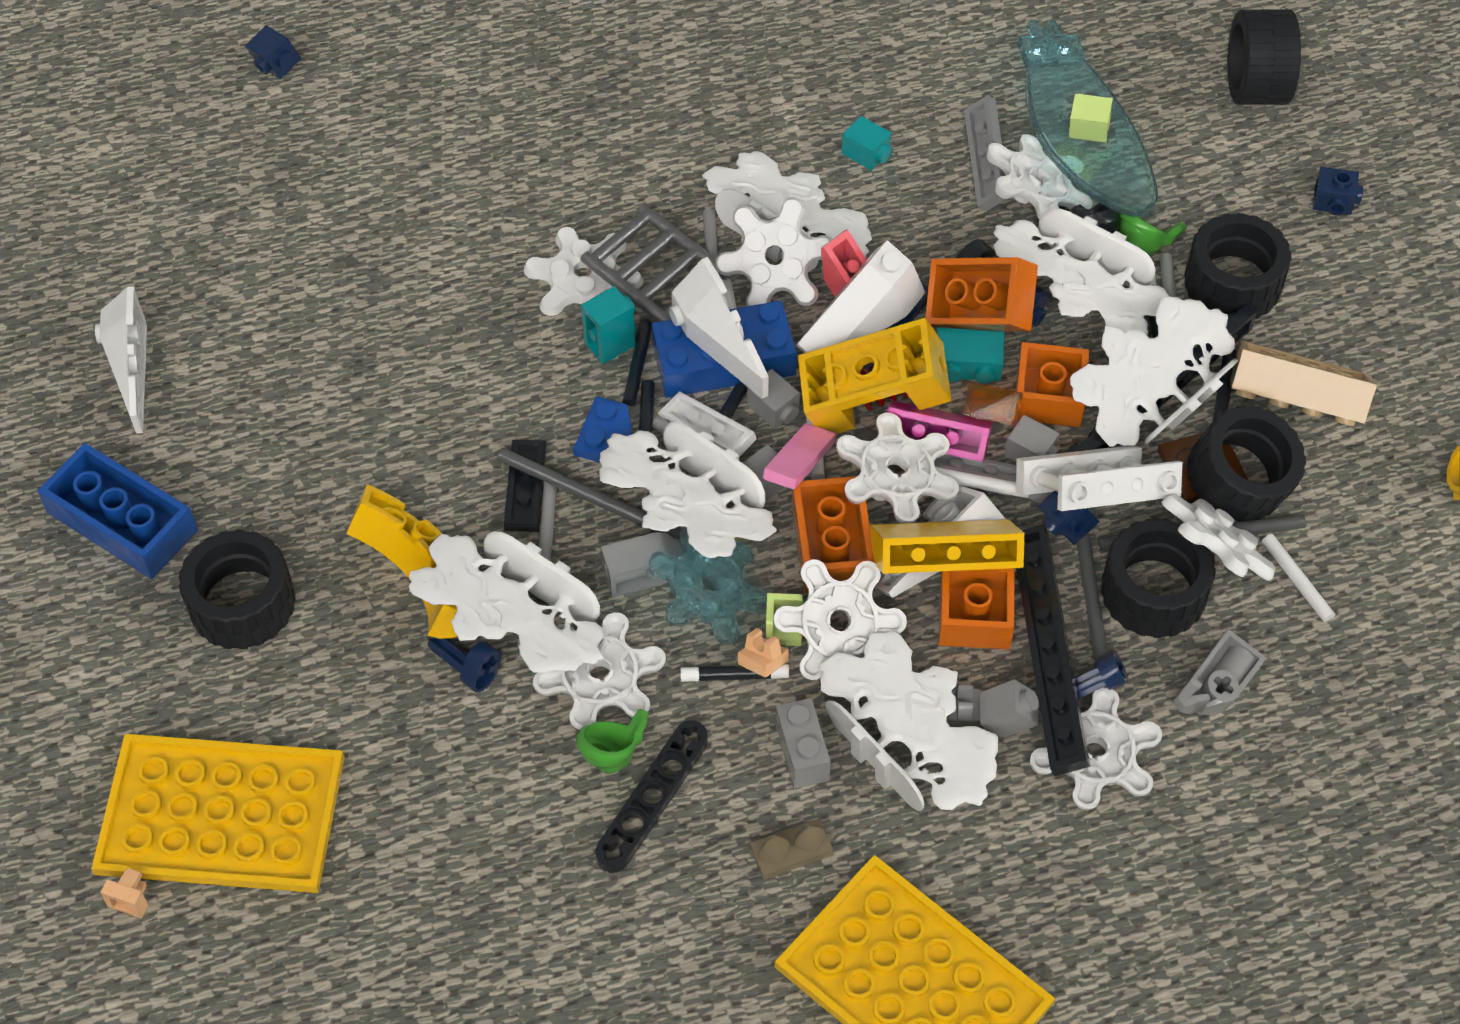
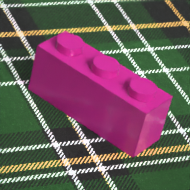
M893 401L888 407L887 413H893L900 418L902 431L907 437L921 440L928 434L940 433L947 437L950 444L948 452L945 454L983 462L987 453L993 422L930 408L919 410L916 405Z

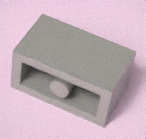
M812 698L777 705L775 725L793 788L796 789L830 781L831 761Z

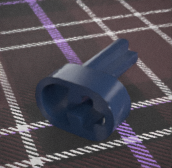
M434 637L429 640L427 645L431 648L430 650L461 673V682L475 693L482 692L492 683L501 661V652L486 641L477 643L468 653L450 638L439 639Z
M1114 649L1096 658L1097 667L1074 677L1078 699L1105 686L1112 690L1128 682L1126 669Z

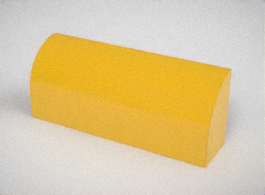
M1009 519L871 525L873 557L877 568L882 574L1023 568L1024 532Z

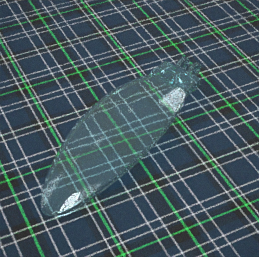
M1030 20L1027 26L1028 35L1021 36L1017 45L1025 68H1027L1025 96L1028 115L1035 135L1045 153L1072 183L1101 204L1128 216H1148L1153 212L1158 199L1157 184L1146 149L1130 118L1106 83L1085 60L1086 57L1077 34L1061 35L1056 21L1048 20L1045 22V35H1043L1041 26H1039L1040 23L1037 20ZM1075 94L1113 98L1106 143L1069 137L1070 117Z

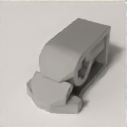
M663 532L650 533L601 546L603 571L612 598L680 580L682 587L688 586L697 564L691 547L683 540L673 538L668 533Z
M1228 629L1172 702L1178 711L1185 714L1200 712L1202 715H1216L1223 713L1241 694L1267 657Z

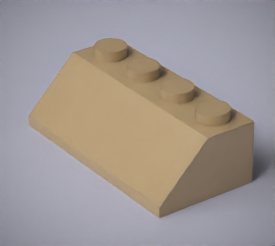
M1239 340L1235 359L1238 362L1233 366L1230 380L1231 388L1236 389V395L1248 399H1255L1256 395L1269 398L1268 403L1282 408H1288L1289 404L1302 407L1301 412L1315 417H1321L1322 413L1334 415L1336 422L1349 426H1354L1355 422L1365 424L1377 387L1370 374Z

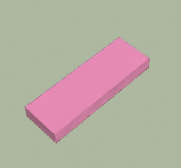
M805 423L764 468L763 479L793 490L796 489L835 444L836 433Z

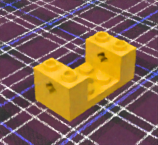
M926 317L798 355L804 414L814 426L836 434L856 429L853 407L906 392L919 410L952 401L944 344ZM874 363V368L870 373L860 375L864 365Z

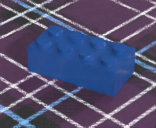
M782 300L729 309L730 312L737 310L744 332L743 340L749 338L752 341L766 372L773 369L781 377L796 375L797 352ZM672 319L651 323L652 345L665 398L674 397L679 391L684 394H692L731 387L736 384H744L685 335L680 325H674Z
M86 443L37 490L49 515L150 579H153L198 531L190 507Z

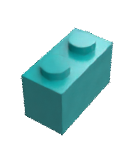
M615 286L581 304L584 343L602 365L635 346V333L637 332L633 314L635 306L629 296H623Z
M937 327V335L944 344L949 382H955L960 379L976 380L981 384H989L993 381L1001 382L1004 360V331Z

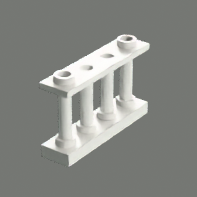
M1121 446L1017 458L1016 493L1030 495L1057 491V510L1060 511L1164 499L1171 494L1181 496L1183 462L1171 461L1142 465V448L1138 446Z

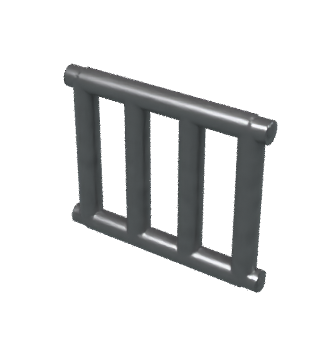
M645 204L639 208L638 215L593 253L590 254L587 251L580 258L589 269L612 287L615 286L622 295L629 296L636 306L657 322L671 320L669 307L663 310L650 299L692 263L708 257L717 271L715 267L716 258ZM648 223L662 233L616 272L602 262ZM672 241L686 251L641 291L626 281ZM717 271L720 278H722L723 280H727L730 277L724 276Z

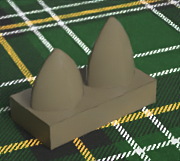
M820 818L750 843V850L763 880L834 854V849Z

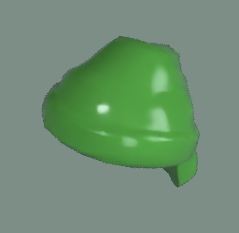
M1123 209L1119 214V231L1127 236L1125 241L1139 247L1150 257L1157 253L1161 247L1170 246L1176 237L1182 235L1187 230V226L1183 221L1175 224L1167 231H1161L1127 209Z
M643 709L637 710L628 726L611 721H597L583 726L578 731L576 737V745L583 758L607 774L617 772L623 767L628 766L633 757L635 747L642 743L648 711Z

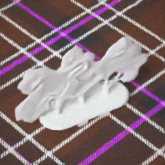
M757 151L739 153L736 161L738 169L714 166L702 174L703 178L707 180L708 191L717 194L715 209L718 217L724 225L742 235L741 242H743V234L733 222V213L738 207L750 206L761 219L770 221L779 215L781 205L787 198L796 197L802 200L806 209L800 223L803 234L807 237L815 238L810 236V234L824 233L834 239L844 230L848 229L865 257L869 252L865 245L872 238L871 232L867 228L869 223L866 214L846 208L834 210L821 208L819 203L825 200L823 191L818 188L821 184L819 175L797 172L789 177L781 176L778 163L764 153ZM802 227H807L809 231H804ZM773 246L767 251V257L777 263L780 259L783 260L784 252L781 247ZM818 261L810 265L808 272L815 269Z
M1050 209L1044 212L1039 219L1038 228L1027 220H1016L1010 227L995 226L994 235L999 239L993 246L996 254L999 257H1018L1038 265L1037 276H1049L1052 278L1053 283L1049 286L1053 297L1059 300L1057 305L1061 315L1084 317L1092 310H1097L1104 318L1106 326L1120 328L1122 332H1127L1129 329L1143 330L1148 335V323L1144 319V315L1156 316L1161 298L1169 295L1164 288L1150 285L1155 278L1156 269L1154 263L1145 251L1125 241L1127 236L1117 231L1112 234L1096 226L1098 221L1088 216L1083 219L1063 209ZM1037 236L1041 239L1034 241L1032 240V237ZM1046 243L1052 249L1042 250L1038 247V244Z
M1163 296L1156 312L1157 337L1149 338L1143 330L1129 329L1127 332H1122L1120 328L1105 326L1101 347L1109 357V364L1093 365L1088 363L1085 367L1072 374L1070 385L1073 387L1072 395L1075 401L1090 407L1098 406L1099 413L1095 430L1110 447H1114L1116 444L1135 446L1139 440L1140 424L1143 420H1154L1159 426L1146 437L1145 444H1148L1167 426L1173 430L1223 385L1219 378L1233 367L1238 360H1231L1218 373L1210 371L1209 363L1212 355H1227L1235 349L1234 338L1226 329L1228 315L1222 313L1219 309L1209 310L1200 300H1181L1178 297ZM1207 343L1212 345L1213 349L1210 352L1206 350ZM1196 344L1201 346L1204 357L1201 356L1199 358L1202 364H1198L1193 356V347ZM1191 360L1194 366L1185 365L1184 361ZM1185 370L1198 371L1204 381V386L1190 398L1176 384L1177 376ZM1175 395L1183 405L1165 420L1159 413L1156 401L1159 398ZM1141 405L1148 412L1140 413L1137 410V406Z
M671 421L666 425L663 433L667 451L658 448L659 441L654 434L649 431L639 430L628 436L612 434L611 438L607 440L609 448L600 453L599 461L602 464L599 470L600 481L621 488L646 487L649 490L650 495L642 498V508L647 511V514L643 516L642 527L666 532L678 526L686 527L689 536L688 543L702 556L707 558H716L717 556L728 557L732 555L733 549L736 546L735 537L762 541L777 531L772 526V512L763 509L765 491L756 474L739 461L738 453L730 448L724 451L713 443L714 437L705 431L698 433L680 421ZM648 448H654L657 451L647 452L646 450ZM662 455L665 459L667 457H671V459L666 462H653L649 457ZM675 463L674 469H669L668 464ZM680 467H682L695 477L686 475L680 470ZM732 502L735 505L732 508H727L726 504Z
M493 531L487 534L484 540V552L487 559H483L477 552L475 542L469 536L456 535L449 537L446 534H441L428 547L437 566L435 568L424 567L411 571L409 574L411 580L409 589L413 595L432 605H456L457 613L451 623L459 641L474 640L478 636H483L486 639H502L507 632H514L519 635L520 655L534 673L551 672L553 670L563 672L569 670L576 671L583 662L595 664L598 660L604 658L598 647L600 641L605 637L603 628L593 622L600 615V605L597 597L582 581L569 574L571 570L569 566L561 561L554 564L540 555L542 549L532 542L524 545L504 532ZM483 564L490 566L484 572L478 569ZM528 591L549 604V606L539 605L531 600L528 596ZM551 609L552 612L550 615L542 613V610ZM557 612H561L559 617L565 618V626L562 630L558 629L554 624V616ZM572 622L578 626L576 631L570 630Z
M895 631L869 634V639L864 645L865 656L863 658L836 652L819 665V669L823 673L820 679L821 691L829 696L844 697L851 702V713H849L839 703L827 701L825 707L830 719L851 743V754L860 764L867 760L875 768V780L884 789L891 785L917 811H922L925 804L920 790L912 780L914 778L922 779L932 784L931 796L934 804L940 809L953 810L964 802L978 806L982 805L983 800L988 796L986 785L996 777L997 763L995 756L998 753V736L977 726L950 727L947 723L946 717L956 709V697L952 694V689L957 684V671L932 666L930 669L920 673L913 672L911 661L913 651L901 635ZM866 696L868 701L860 707L859 699ZM873 717L877 722L878 730L881 732V738L876 742L857 720ZM892 741L903 742L911 751V765L902 769L883 748ZM922 752L924 759L917 762V753ZM929 762L941 764L943 770L928 774L929 771L926 768L920 771L919 767ZM944 777L946 781L939 785L934 779Z

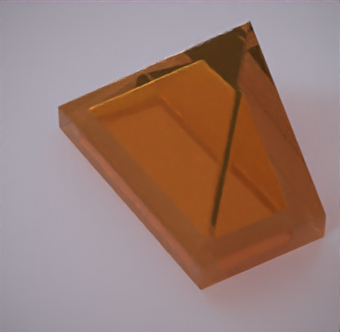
M969 382L962 415L1016 426L1023 393Z

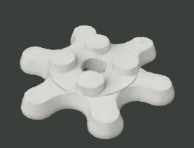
M1029 134L1022 135L1020 138V152L1011 151L999 143H991L988 146L987 160L1002 169L1006 176H1001L996 181L995 192L999 197L1003 199L1014 197L1023 204L1030 202L1035 207L1038 219L1041 218L1044 212L1050 209H1059L1058 206L1072 209L1081 204L1087 210L1091 209L1093 203L1089 196L1078 191L1071 183V181L1081 176L1083 172L1081 165L1077 161L1069 158L1060 161L1051 159L1043 152L1041 142Z
M787 198L781 205L779 215L770 221L761 219L755 210L747 205L738 207L733 213V222L743 234V243L736 251L721 253L715 261V267L724 276L742 274L749 279L751 289L746 297V306L770 303L773 295L780 291L791 293L795 300L803 306H810L818 299V289L810 281L808 269L813 262L822 260L821 248L830 242L832 238L827 235L811 238L803 234L800 223L806 209L805 204L799 198ZM773 246L781 247L784 252L782 262L777 265H771L766 259L767 251Z
M563 227L558 231L555 238L560 250L556 256L551 258L532 257L527 260L524 266V274L533 280H544L551 286L549 293L540 302L539 307L543 314L548 316L557 315L567 305L572 303L582 304L612 287L593 271L589 276L579 277L575 274V270L580 268L589 269L580 260L581 256L587 251L590 254L593 253L616 233H610L600 243L589 244L586 240H579V235L573 228ZM626 242L602 261L614 272L621 268L616 264V258L625 251ZM637 271L626 281L636 289H639L643 284V277Z
M882 413L878 416L876 420L878 437L874 440L863 441L852 435H844L837 441L838 455L842 459L854 463L860 469L859 476L849 480L844 488L848 501L853 504H860L871 497L878 501L887 500L893 506V513L898 523H912L917 520L920 514L917 500L922 498V496H932L940 501H949L956 497L959 492L957 481L938 472L934 465L935 459L948 452L950 444L947 437L940 433H931L921 440L911 439L903 433L902 422L893 413ZM898 465L905 473L898 477V474L893 473L887 467Z
M1171 494L1162 500L1163 506L1184 522L1178 527V531L1187 540L1197 545L1206 546L1221 558L1223 564L1230 571L1238 576L1244 577L1249 568L1263 579L1272 580L1276 567L1256 551L1258 539L1250 532L1234 527L1232 525L1234 519L1228 513L1221 509L1215 511L1214 507L1203 499H1198L1189 504L1180 496Z
M814 559L807 561L803 564L800 573L802 580L808 588L809 595L807 601L799 607L782 606L776 610L773 617L774 625L779 631L785 633L798 632L806 638L808 651L801 659L799 666L801 674L809 680H817L822 677L823 673L819 669V665L836 652L863 658L865 656L863 649L869 639V634L874 632L885 633L887 631L901 633L907 624L906 616L900 609H884L877 606L874 602L872 591L879 582L881 573L877 565L871 561L859 563L855 567L852 576L845 581L833 579L823 562ZM836 610L843 611L848 616V625L843 631L835 630L830 626L831 614Z
M611 613L603 620L602 628L605 637L598 645L604 657L603 659L598 660L595 664L583 662L576 671L569 670L563 672L553 670L551 672H538L533 678V687L539 694L550 696L563 693L570 695L574 699L569 719L573 727L578 730L589 723L596 722L598 712L606 707H619L631 718L639 709L646 711L650 709L649 698L638 689L637 680L642 675L658 672L665 665L666 655L661 648L656 646H649L644 649H633L625 642V635L629 629V621L621 613ZM559 624L556 627L562 630L565 624ZM570 626V630L575 631V629L572 626ZM596 667H605L610 671L603 681L592 677L590 672Z
M1107 687L1095 691L1092 696L1091 707L1081 713L1086 744L1097 743L1105 749L1106 753L1102 756H1097L1096 759L1092 758L1093 756L1088 753L1090 767L1066 773L1075 781L1072 799L1081 810L1095 808L1101 799V789L1106 785L1116 784L1122 786L1135 797L1145 796L1153 788L1151 775L1138 766L1136 755L1140 750L1158 745L1162 738V730L1157 724L1150 721L1136 725L1122 722L1117 714L1119 696L1117 692L1113 689L1109 690ZM1047 747L1034 750L1030 757L1031 767L1040 775L1052 773Z

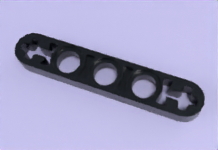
M687 720L675 729L598 842L596 861L603 871L617 873L628 866L705 751L708 744L707 730L700 722ZM693 732L697 733L699 742L691 741L686 748L685 755L681 751L685 746L684 734L691 736ZM669 760H676L681 763L682 770L675 775H669L662 770V765ZM657 789L662 792L663 797L659 802L650 804L643 800L642 795L646 790ZM629 818H638L644 824L642 829L636 833L626 832L622 825ZM619 836L623 840L619 847L621 858L613 857L608 861L605 850L612 852L619 843Z

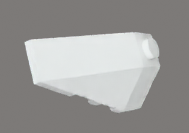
M888 240L870 255L795 346L803 353H808L884 330L905 318L925 294L913 263Z
M703 258L672 291V307H669L670 317L675 326H681L685 335L753 392L762 399L768 397L769 376L752 341L749 338L743 340L744 332L740 323L741 318L737 310L729 311L724 297L728 291L709 258Z
M127 287L101 309L100 324H95V337L97 343H102L135 432L138 434L143 433L147 323L135 288Z
M960 485L956 497L949 501H940L936 498L922 514L924 518L928 519L927 522L1005 519L984 492ZM940 571L881 574L879 582L875 585L874 589L893 598Z

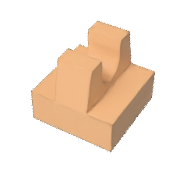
M758 628L747 634L745 648L738 652V665L765 678L789 661V649L780 646L779 638L775 636L769 639L763 638L762 630Z
M127 868L118 883L109 879L106 880L100 893L107 907L142 919L149 905L143 895L147 884L141 881V872Z

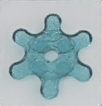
M682 527L680 542L684 550L683 555L675 557L666 552L658 551L652 554L649 559L648 567L650 573L669 582L672 593L676 595V598L670 601L666 607V619L670 624L679 626L688 623L691 617L696 616L700 621L711 625L718 642L722 644L733 643L740 637V628L735 618L737 610L741 609L752 614L764 613L767 609V593L750 586L743 577V568L753 559L752 550L746 543L736 541V546L731 556L707 558L702 556L688 543L687 528ZM702 578L710 580L715 587V591L703 590Z

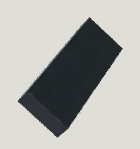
M512 440V452L545 466L547 448L545 440ZM509 466L504 531L539 532L543 481L512 466Z

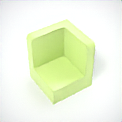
M1075 94L1070 117L1069 137L1106 143L1113 98Z
M767 593L766 639L775 636L779 638L780 645L801 646L802 634L779 631L774 625L773 617L776 610L782 606L799 607L803 605V595Z

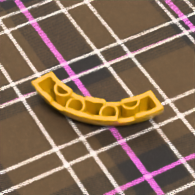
M366 484L346 534L382 553L399 567L408 578L411 571L424 567L435 568L437 565L428 547L442 533L427 519L419 521L405 511V503ZM423 600L428 615L429 628L427 636L439 639L457 637L451 623L457 613L456 605H432Z

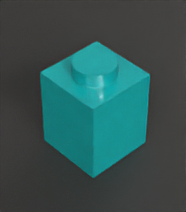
M860 115L842 134L841 154L872 171L879 163H886L891 156L892 132Z

